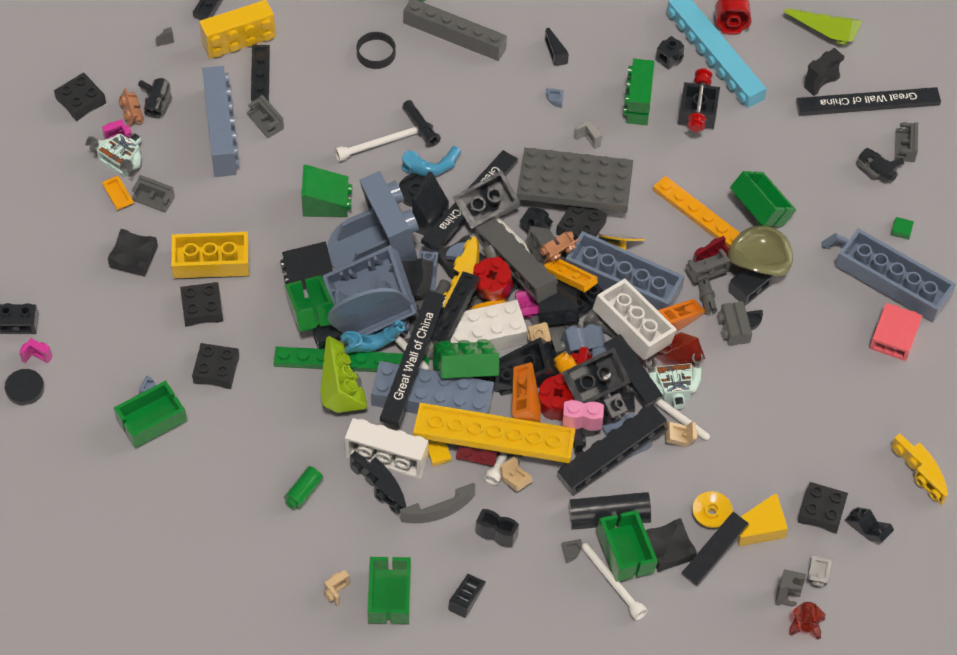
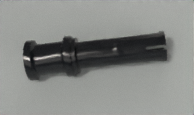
M412 100L405 101L402 108L418 128V134L423 136L428 147L437 145L441 137L438 133H435L433 125L424 119Z

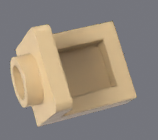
M547 322L528 326L527 336L529 342L539 337L547 342L551 341Z
M670 421L667 423V443L688 447L696 440L698 435L696 422H691L687 426Z
M513 457L500 466L502 481L517 492L532 482V476L518 466L517 458Z
M345 570L340 573H334L329 580L324 582V595L329 602L333 601L336 606L340 604L337 592L350 585L349 574Z

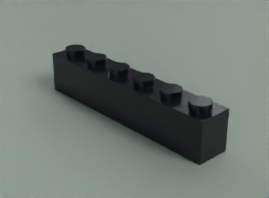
M653 403L648 407H643L633 418L626 419L619 428L612 429L605 438L595 441L585 452L578 453L570 463H564L557 471L559 480L572 496L576 495L667 430L666 418Z

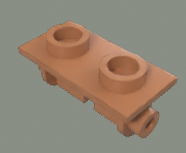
M125 88L119 97V105L122 106L124 120H126L129 127L132 123L141 124L144 117L141 108H139L137 95L134 92L128 93L127 88Z
M566 231L555 238L559 245H556L554 240L542 245L539 251L542 256L545 255L547 257L543 262L546 263L549 260L554 262L561 257L560 254L562 252H571L576 248L575 244L580 239L578 238L574 241L573 233Z

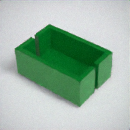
M633 58L632 66L629 65L627 91L623 116H627V124L648 126L655 63L653 60Z
M742 171L730 186L734 196L744 203L745 209L756 217L757 223L761 226H784L796 212L795 207L764 172Z
M321 275L305 279L308 298L304 296L301 280L284 285L289 307L300 332L317 328L316 325H331L328 321V313L334 307V304Z
M479 339L477 342L459 340L458 343L440 341L437 344H433V367L438 371L441 378L499 376L500 353L487 339Z
M166 380L114 407L116 420L123 431L126 432L134 448L187 421L185 408L177 396L175 397L173 390Z
M638 510L621 513L618 523L617 514L599 518L596 532L615 581L631 579L634 574H636V577L653 574L658 560Z
M370 557L368 623L387 624V620H391V624H409L411 557H392L393 570H389L388 557Z

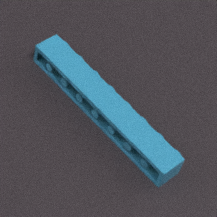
M669 0L667 6L669 18L675 21L679 30L685 33L689 42L695 45L699 54L705 57L709 66L715 69L719 78L725 81L727 87L735 93L739 102L743 103L746 108H749L765 100L767 88L693 0Z

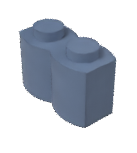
M595 324L586 325L584 328L570 326L562 335L568 355L572 353L579 354L580 347H588L592 355V349L604 347L605 343L602 326H596Z

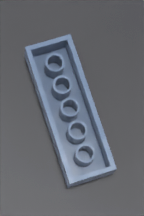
M224 66L202 68L214 177L237 175L236 168L239 167L230 84H228L229 74L225 73Z
M859 228L839 252L836 262L838 268L916 313L923 315V317L932 322L935 321L951 299L956 286L954 282Z
M583 231L578 237L580 240L575 244L576 248L569 252L565 258V262L596 276L597 284L605 290L626 279L657 310L672 306L683 288V275Z
M379 361L371 392V406L384 407L399 364ZM420 368L404 412L417 414L419 404L425 403L489 414L494 395V382L469 377L441 378L437 371Z

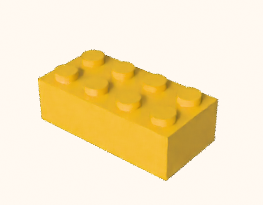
M267 0L199 21L202 45L209 59L276 38L274 14Z
M248 232L172 234L171 267L173 278L249 276Z

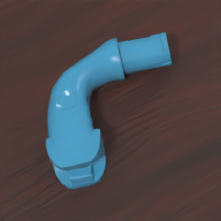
M452 146L447 155L437 164L420 158V155L414 151H406L402 156L403 165L401 169L406 173H414L422 177L426 176L430 171L437 177L455 166V161L461 154V150L456 146Z
M397 320L392 326L371 335L346 331L340 336L341 340L348 344L345 347V354L351 352H372L395 341L397 335L405 330V327H403L404 323Z

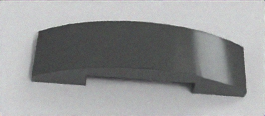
M471 483L455 489L454 498L424 509L420 508L419 503L400 509V520L403 523L416 524L437 521L448 517L462 509L475 496V484Z

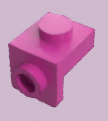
M122 119L102 126L104 139L115 137L117 134H122L129 139L130 135H132L129 125L125 126Z
M526 290L515 292L516 300H518L524 317H533L539 313V305Z
M30 338L20 348V357L24 363L31 356L46 363H49L52 359L50 347L44 342L40 343Z

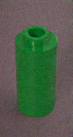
M307 466L285 494V504L291 509H300L323 480V475L316 468Z

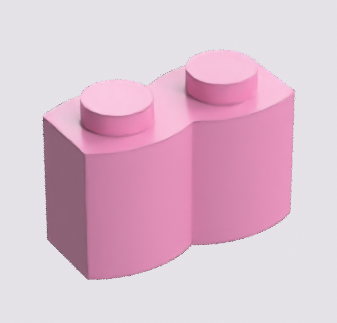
M566 401L564 402L562 426L576 429L584 428L591 431L600 430L603 423L604 405L598 402Z

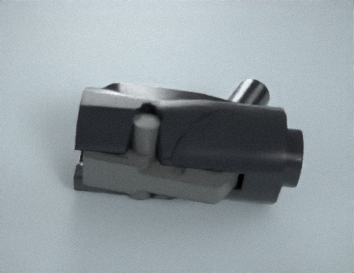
M158 78L153 80L152 85L140 80L138 86L146 90L148 95L145 98L144 113L151 118H160L172 97L169 92V82L164 78Z
M865 148L857 161V164L873 178L878 177L886 183L889 181L893 182L898 176L896 167L904 165L903 158L893 161L885 160L879 153L870 148Z

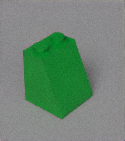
M303 165L301 192L303 217L348 218V210L352 208V199H348L349 195H352V184H349V176L310 165Z

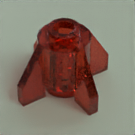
M803 602L793 610L795 619L789 628V634L792 636L801 630L803 632H812V635L817 640L821 639L819 623L825 620L826 614L815 603Z

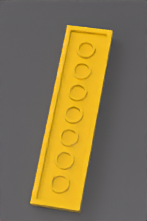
M420 403L413 436H421L426 440L570 463L576 428Z

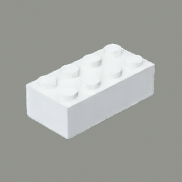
M626 279L621 280L596 297L593 310L618 335L621 334L627 344L643 360L648 359L672 343L677 329Z
M518 300L464 311L450 342L458 343L459 340L477 342L479 339H487L497 350L526 344L528 331Z
M352 419L345 436L347 458H350V455L356 451L369 462L376 457L388 470L421 479L428 462V440L421 436L408 435L401 430L388 429L384 425L371 424L364 419Z

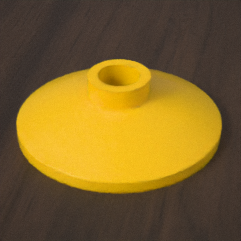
M709 491L700 494L695 499L692 511L695 519L701 525L709 528H718L733 512V508L725 495Z

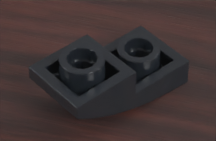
M598 284L586 292L580 290V295L577 296L579 319L593 309L597 295L604 291Z

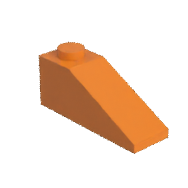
M695 299L658 310L677 329L676 332L705 314V310Z
M530 362L513 367L512 415L516 419L540 422L541 405L533 364Z

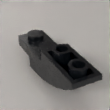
M354 451L350 455L351 469L355 473L362 474L369 484L374 485V495L380 502L384 501L394 513L400 514V509L406 507V502L394 476L376 457L369 462Z

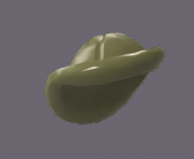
M758 225L745 229L732 241L728 250V258L731 263L754 272L773 276H785L792 266L793 252L789 240L782 232L773 227Z

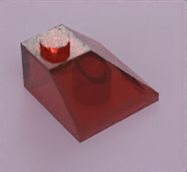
M683 332L676 334L670 345L656 353L680 364L691 363L692 366H694L691 360L693 353H695V361H700L701 354H703L705 359L699 339Z

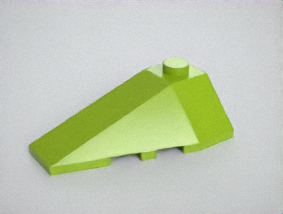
M789 8L784 11L827 37L836 39V43L847 45V42L854 41L862 23V20L841 16L830 17L828 14H814V12Z
M328 336L326 338L320 388L322 405L337 413L366 409L365 392L363 387H359L356 382L358 376L349 366L351 360L349 355L345 354L344 344Z

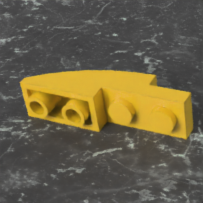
M474 236L471 240L468 239L463 247V254L458 256L453 264L455 266L454 270L459 275L454 276L450 283V290L448 293L445 292L443 294L446 295L443 309L462 272L473 274L474 266L479 263V241Z
M899 433L894 437L891 446L893 451L898 456H901L911 469L916 470L914 479L918 486L923 487L934 501L943 505L948 492L939 466L920 442L913 446Z

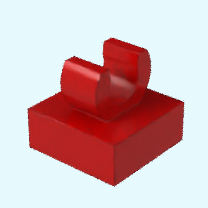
M580 347L579 354H571L577 365L592 358L588 347Z

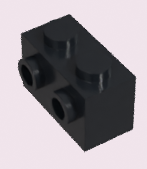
M0 304V334H37L39 314L36 304Z

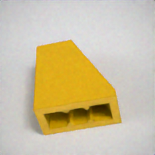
M777 494L770 496L741 516V518L749 523V526L737 539L739 546L786 538L788 528Z

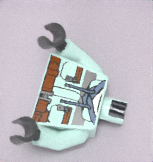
M134 133L129 139L122 134H117L115 137L105 140H97L92 136L87 138L85 145H89L91 151L97 149L99 161L126 178L131 170L140 168L142 156L138 144L142 140L137 134Z
M693 353L691 360L694 366L688 363L655 367L657 361L653 357L651 358V366L647 364V359L643 361L644 367L648 369L647 373L663 394L662 399L665 402H673L674 408L677 410L685 407V401L691 399V394L696 392L701 382L702 367H700V363L704 359L703 354H701L700 361L697 362L694 360L695 353Z

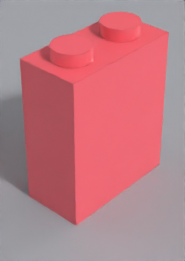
M886 303L870 349L906 361L923 315L900 308L894 304Z

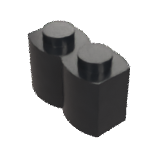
M482 509L476 520V533L485 539H494L502 546L513 547L518 537L519 524L509 517H500L499 514L492 510Z

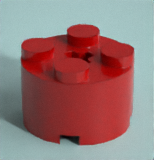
M748 0L717 1L715 5L716 26L722 29L723 33L736 35L742 33L741 30L745 28L747 30L750 27L752 19Z
M487 258L474 266L473 274L481 278L476 287V291L481 298L489 301H500L508 297L509 292L513 288V278L508 264L502 258Z
M562 374L547 378L539 387L541 414L550 420L558 419V421H563L564 402L574 400Z

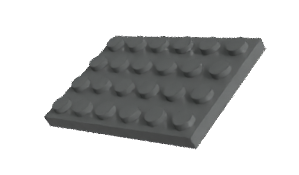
M524 147L516 196L520 200L627 212L633 160Z

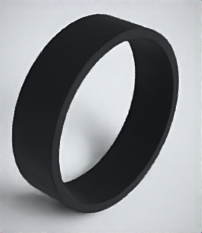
M383 32L367 33L357 42V58L367 68L382 69L389 66L395 59V42L389 35ZM382 40L393 48V52L384 60L371 61L364 58L360 54L359 49L368 41Z

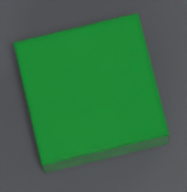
M896 217L891 235L909 240L914 221Z

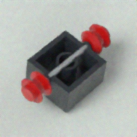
M706 68L695 71L694 83L684 82L678 124L687 125L693 132H699L705 128L714 129L720 87L710 86L713 74Z

